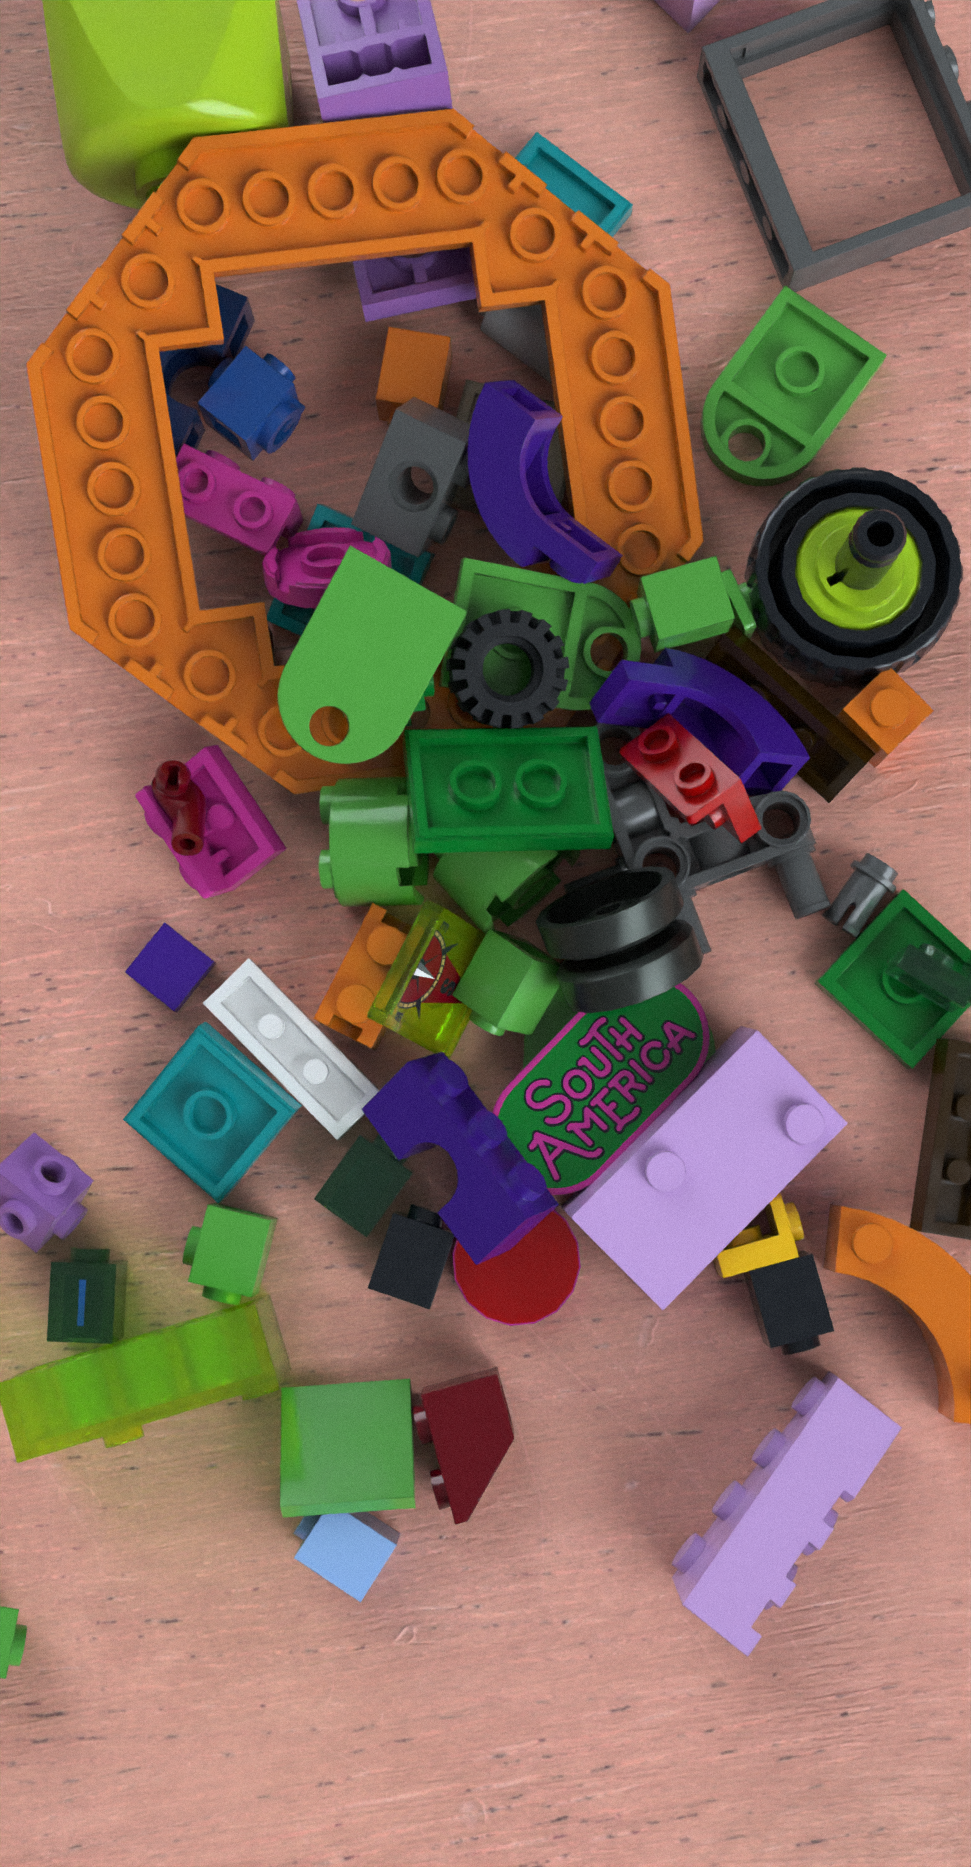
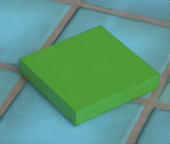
M410 1379L281 1388L280 1509L282 1517L416 1508L412 1387Z

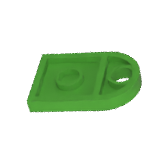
M784 286L707 394L701 415L700 430L702 442L709 458L725 475L747 485L773 486L795 478L817 456L882 366L887 355L799 294ZM739 433L752 434L760 441L763 453L752 461L739 460L730 452L728 441Z
M350 545L280 676L277 692L278 709L288 734L304 751L327 762L339 764L359 763L383 753L403 732L467 611ZM328 706L340 710L348 723L346 736L340 743L334 746L319 744L310 733V719L322 707Z
M465 557L461 559L453 604L466 610L467 614L444 654L439 687L449 688L447 682H450L449 671H446L447 659H450L452 653L450 647L454 639L463 632L462 629L485 614L510 609V611L523 610L533 613L532 617L538 620L544 619L552 626L549 630L554 636L559 635L565 645L561 647L563 656L569 659V668L565 669L564 679H567L568 683L566 690L561 691L557 698L560 702L555 707L556 709L569 711L591 709L589 702L612 673V671H604L598 668L592 661L590 654L591 645L599 635L610 634L619 640L623 648L622 660L640 661L641 638H639L635 629L631 610L618 595L606 587L591 582L586 584L574 583L561 576ZM500 644L491 649L486 655L483 662V676L487 685L496 693L506 696L514 695L523 690L528 684L531 677V663L521 648L512 644Z

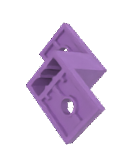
M297 0L323 123L453 109L448 70L430 0ZM469 247L426 252L417 258L393 256L353 261L365 322L476 298Z

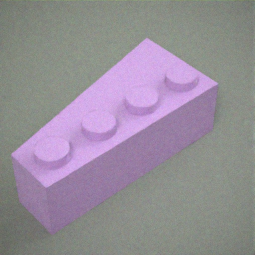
M828 1371L822 1381L814 1376L804 1385L791 1406L797 1411L796 1415L782 1433L774 1428L766 1435L752 1456V1460L758 1465L742 1485L735 1480L724 1490L712 1509V1513L717 1516L716 1520L703 1537H700L697 1533L692 1534L679 1549L672 1562V1565L678 1569L672 1576L682 1605L747 1657L762 1637L751 1628L762 1610H767L773 1605L781 1608L795 1588L796 1584L793 1582L798 1567L794 1563L800 1554L803 1553L809 1556L815 1550H820L834 1530L833 1527L837 1521L838 1513L832 1507L837 1499L840 1497L845 1502H850L856 1497L902 1429V1427L830 1371Z

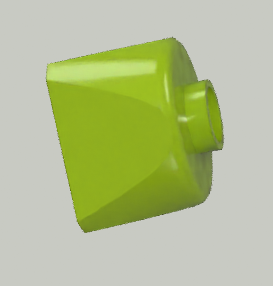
M42 0L58 121L66 163L73 178L96 196L118 205L141 209L153 191H157L177 164L178 157L193 138L294 126L291 63L279 0Z

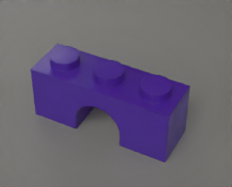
M444 1052L408 1061L361 1109L398 1160L427 1151L436 1145L445 1149L451 1156L457 1169V1188L450 1201L437 1213L476 1265L510 1250L559 1205L547 1189L546 1181L540 1171L524 1159L508 1138L502 1121L486 1109L468 1085V1079L464 1071L455 1062L449 1060Z

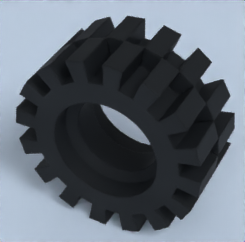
M498 610L470 622L462 629L463 632L459 637L454 639L450 647L452 649L450 659H447L446 671H449L450 682H447L450 693H454L458 700L456 704L463 712L469 713L473 720L481 724L493 726V728H521L524 725L534 724L542 720L545 713L553 711L560 701L557 698L561 691L566 690L568 680L564 679L565 669L569 668V659L563 656L561 647L565 645L559 635L554 636L549 630L552 626L544 619L538 620L532 617L533 613L523 610ZM500 644H512L521 648L531 663V677L528 684L523 690L510 696L501 695L493 691L487 685L483 676V662L486 655L491 649Z

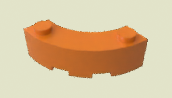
M830 1204L823 1268L836 1273L861 1278L878 1287L893 1300L901 1304L921 1329L922 1336L933 1359L939 1394L938 1412L953 1422L971 1424V1275L938 1244L918 1231L891 1218L869 1211Z

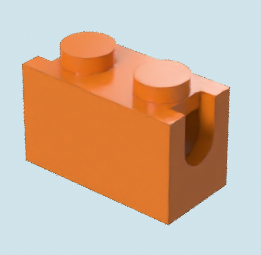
M372 903L313 1019L376 1051L398 1009L397 1005L432 939L431 932L418 925L413 927L390 915L386 909Z

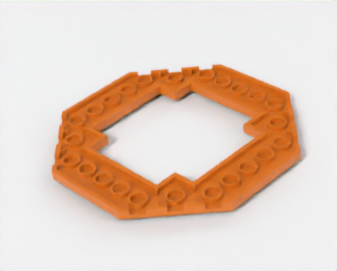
M454 108L193 138L178 157L177 164L157 191H153L124 230L118 244L100 268H96L70 303L64 317L26 363L69 629L292 794L320 791L322 786H335L338 779L406 777L402 745L404 730L435 728L478 729L493 728V726L481 724L473 720L469 713L463 712L456 704L458 700L454 693H450L449 688L439 687L443 664L442 658L433 675L434 696L424 697L426 710L412 713V725L405 726L399 738L387 750L372 759L359 763L339 764L321 760L298 746L288 734L281 720L277 692L280 676L285 665L274 666L265 602L200 611L159 352L224 344L215 278L469 247L478 312L541 305L555 411L563 416L558 424V433L569 513L575 520L623 555L610 577L591 583L611 590L630 608V600L638 598L637 589L641 577L685 565L704 542L670 284L651 268L646 270L618 247V241L581 211H573L547 190V184L507 151L503 154L473 130L475 125ZM549 563L517 567L560 576L550 567ZM601 634L591 645L590 654L592 661L598 668L609 671L613 665L612 662L623 648L616 637L610 634ZM327 706L318 709L312 715L309 729L312 737L319 744L334 746L340 743L346 736L348 723L340 710ZM554 708L553 711L545 713L542 720L534 724L524 725L521 728L565 727L576 711Z

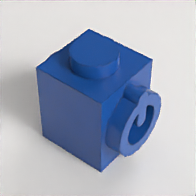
M247 346L241 350L235 359L228 357L216 367L208 381V391L197 402L206 424L253 461L262 450L269 454L278 450L295 430L305 409V406L299 402L293 383L296 378L292 371L272 354L267 353L262 359Z

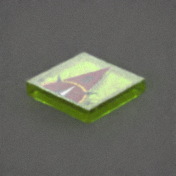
M426 900L367 1013V1018L433 1054L444 1052L450 1060L470 1021L469 1016L472 1012L469 1007L452 994L484 939L485 934L445 907Z

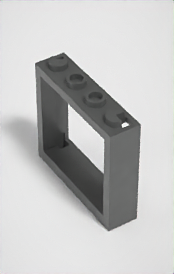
M827 0L702 47L697 79L782 287L787 286L794 292H798L971 227V100H965L958 84L959 70L954 52L948 45L942 46L934 27L936 20L932 0L926 2L924 0ZM890 25L961 196L812 251L742 79Z

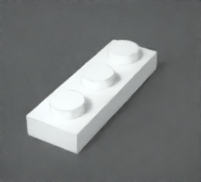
M249 958L203 1002L336 1140H340L365 1115L361 1109L380 1091Z

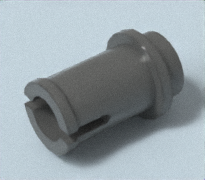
M866 853L860 862L853 860L850 866L854 869V872L828 910H825L822 914L825 919L837 926L849 907L855 906L854 911L842 927L844 932L855 938L859 936V931L886 892L894 893L896 890V886L892 883L898 873L869 853Z

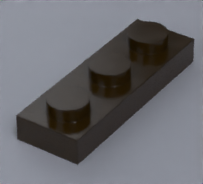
M735 625L722 636L704 658L749 685L786 720L810 757L796 774L828 803L835 798L875 755L866 744Z
M937 1038L909 1227L919 1232L971 1240V1043Z

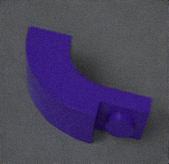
M515 380L485 382L477 399L469 429L468 469L474 499L488 530L507 555L521 567L548 561L551 558L549 562L550 567L561 577L574 583L586 584L610 577L623 555L568 514L557 500L550 484L547 461L548 450L552 436L563 416Z
M665 648L653 664L621 660L589 702L597 723L648 729L669 713L741 778L748 796L782 791L810 758L802 742L786 720L754 689L725 669L705 659L679 650Z

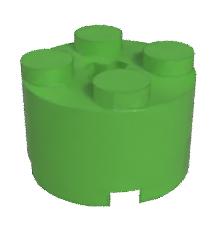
M406 777L338 779L335 786H322L319 799L320 816L322 823L329 825V849L321 850L319 856V877L322 888H333L335 898L338 899L343 907L371 906L372 903L378 906L421 905L425 897L415 889V886L427 885L429 853L413 854Z
M581 850L434 853L439 858V862L435 867L433 877L486 935L489 928L495 930L493 924L495 920L500 918L508 927L538 905L561 882L553 871L563 859L573 867L580 856Z

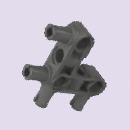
M597 723L594 726L598 728L600 742L605 738L616 737L629 743L641 734L638 727ZM603 761L614 833L613 845L618 855L615 858L616 865L564 884L566 894L600 878L627 870L643 868V860L650 854H665L673 860L676 866L677 873L675 879L684 901L681 913L676 919L685 920L693 926L703 955L712 950L692 901V898L697 896V890L767 864L769 869L775 867L795 919L803 918L831 906L810 854L816 851L814 847L816 841L810 828V810L804 800L795 793L777 791L750 797L749 799L762 829L741 844L722 825L713 830L705 821L694 826H690L687 822L680 824L678 818L670 817L664 800L626 763L611 765ZM772 809L786 812L793 821V835L786 839H778L769 835L763 827V813Z

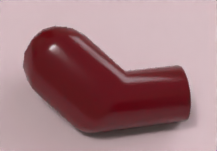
M176 760L165 761L157 767L155 777L151 782L153 797L173 823L171 838L173 850L180 855L193 856L201 852L204 847L206 799L200 788L191 780V772L184 763Z

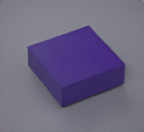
M164 922L125 973L174 1012H178L216 965V962Z

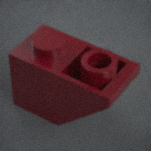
M498 1367L425 1386L421 1392L423 1404L413 1407L422 1445L434 1443L440 1468L430 1471L431 1483L438 1508L441 1510L451 1507L455 1525L469 1520L514 1440V1427Z

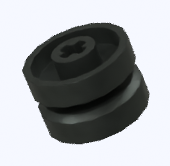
M650 866L600 878L556 899L540 912L536 924L547 952L553 958L565 959L561 963L556 976L566 1002L573 1011L583 1013L604 1012L640 1003L664 993L688 979L701 966L704 956L693 926L685 920L676 919L681 913L684 901L674 873L667 867Z

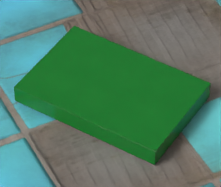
M597 727L404 730L402 745L413 854L611 848L614 833Z

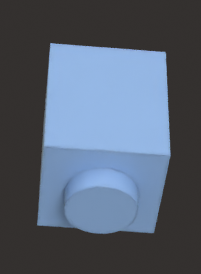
M369 1512L304 1516L293 1533L303 1540L294 1559L361 1602L397 1546L400 1533Z

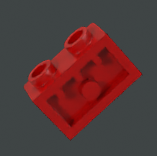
M669 713L620 749L624 762L688 824H695L703 819L713 830L722 825L741 844L762 829L741 778Z

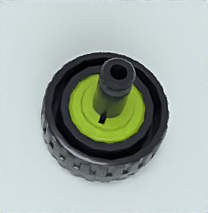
M852 467L845 470L834 469L826 471L821 476L810 477L801 482L794 491H788L778 501L773 510L769 512L754 538L747 560L744 579L746 580L747 587L751 589L749 597L753 618L756 622L755 631L758 632L762 645L787 670L794 671L800 675V678L809 682H819L826 687L839 688L840 686H849L852 689L864 688L881 672L890 670V668L897 674L905 672L933 648L950 623L952 614L958 606L961 595L959 586L963 580V566L960 562L961 549L959 541L952 531L949 519L942 513L937 503L928 494L922 492L917 485L883 470L876 471L865 467Z

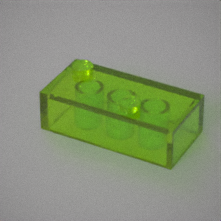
M271 1295L25 1369L0 1381V1403L16 1461L20 1463L101 1437L103 1438L105 1448L115 1447L145 1436L142 1428L144 1424L241 1395L242 1401L275 1392L280 1389L278 1383L292 1368Z

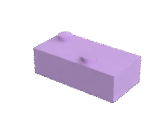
M740 1026L703 1064L694 1080L592 1184L576 1191L561 1208L664 1310L848 1123L758 1030Z

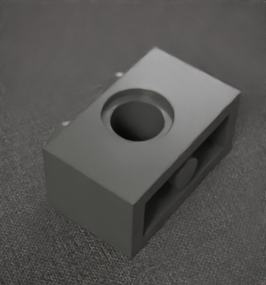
M416 397L395 410L351 524L418 558L435 542L443 545L451 533L458 516V510L451 507L458 487L461 486L466 489L470 484L468 469L470 424ZM412 466L420 467L430 475L433 481L432 493H425L414 485L411 478Z

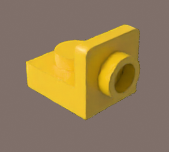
M779 1193L765 1207L771 1232L762 1235L759 1224L745 1227L713 1259L717 1274L722 1278L798 1258L799 1254L795 1242L804 1239V1231L794 1202L784 1204Z

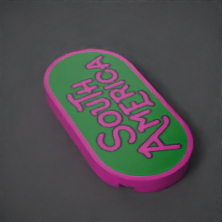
M681 983L664 993L623 1008L595 1013L578 1012L507 1085L499 1096L492 1113L502 1121L508 1138L524 1159L536 1167L543 1175L547 1189L552 1195L573 1193L592 1184L694 1080L706 1060L709 1048L710 1035L705 1012L697 998Z

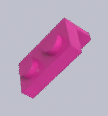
M183 444L176 457L185 517L264 556L274 545L276 546L280 536L288 539L297 534L304 519L293 491L273 479L263 477L259 481L241 472L240 467L234 461L216 451L207 450L206 453H203Z
M218 745L204 747L185 763L191 772V780L200 788L206 799L204 847L198 854L184 856L173 850L171 845L173 823L153 797L152 785L144 786L135 794L136 799L145 811L144 816L148 826L156 835L163 838L179 862V870L183 879L189 886L197 890L204 899L234 891L287 849Z

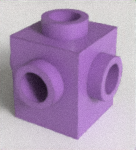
M33 1133L0 1163V1227L11 1237L21 1240L35 1253L54 1235L64 1240L86 1215L88 1209L81 1202L94 1180L80 1170L79 1166L72 1159L62 1155L36 1133Z

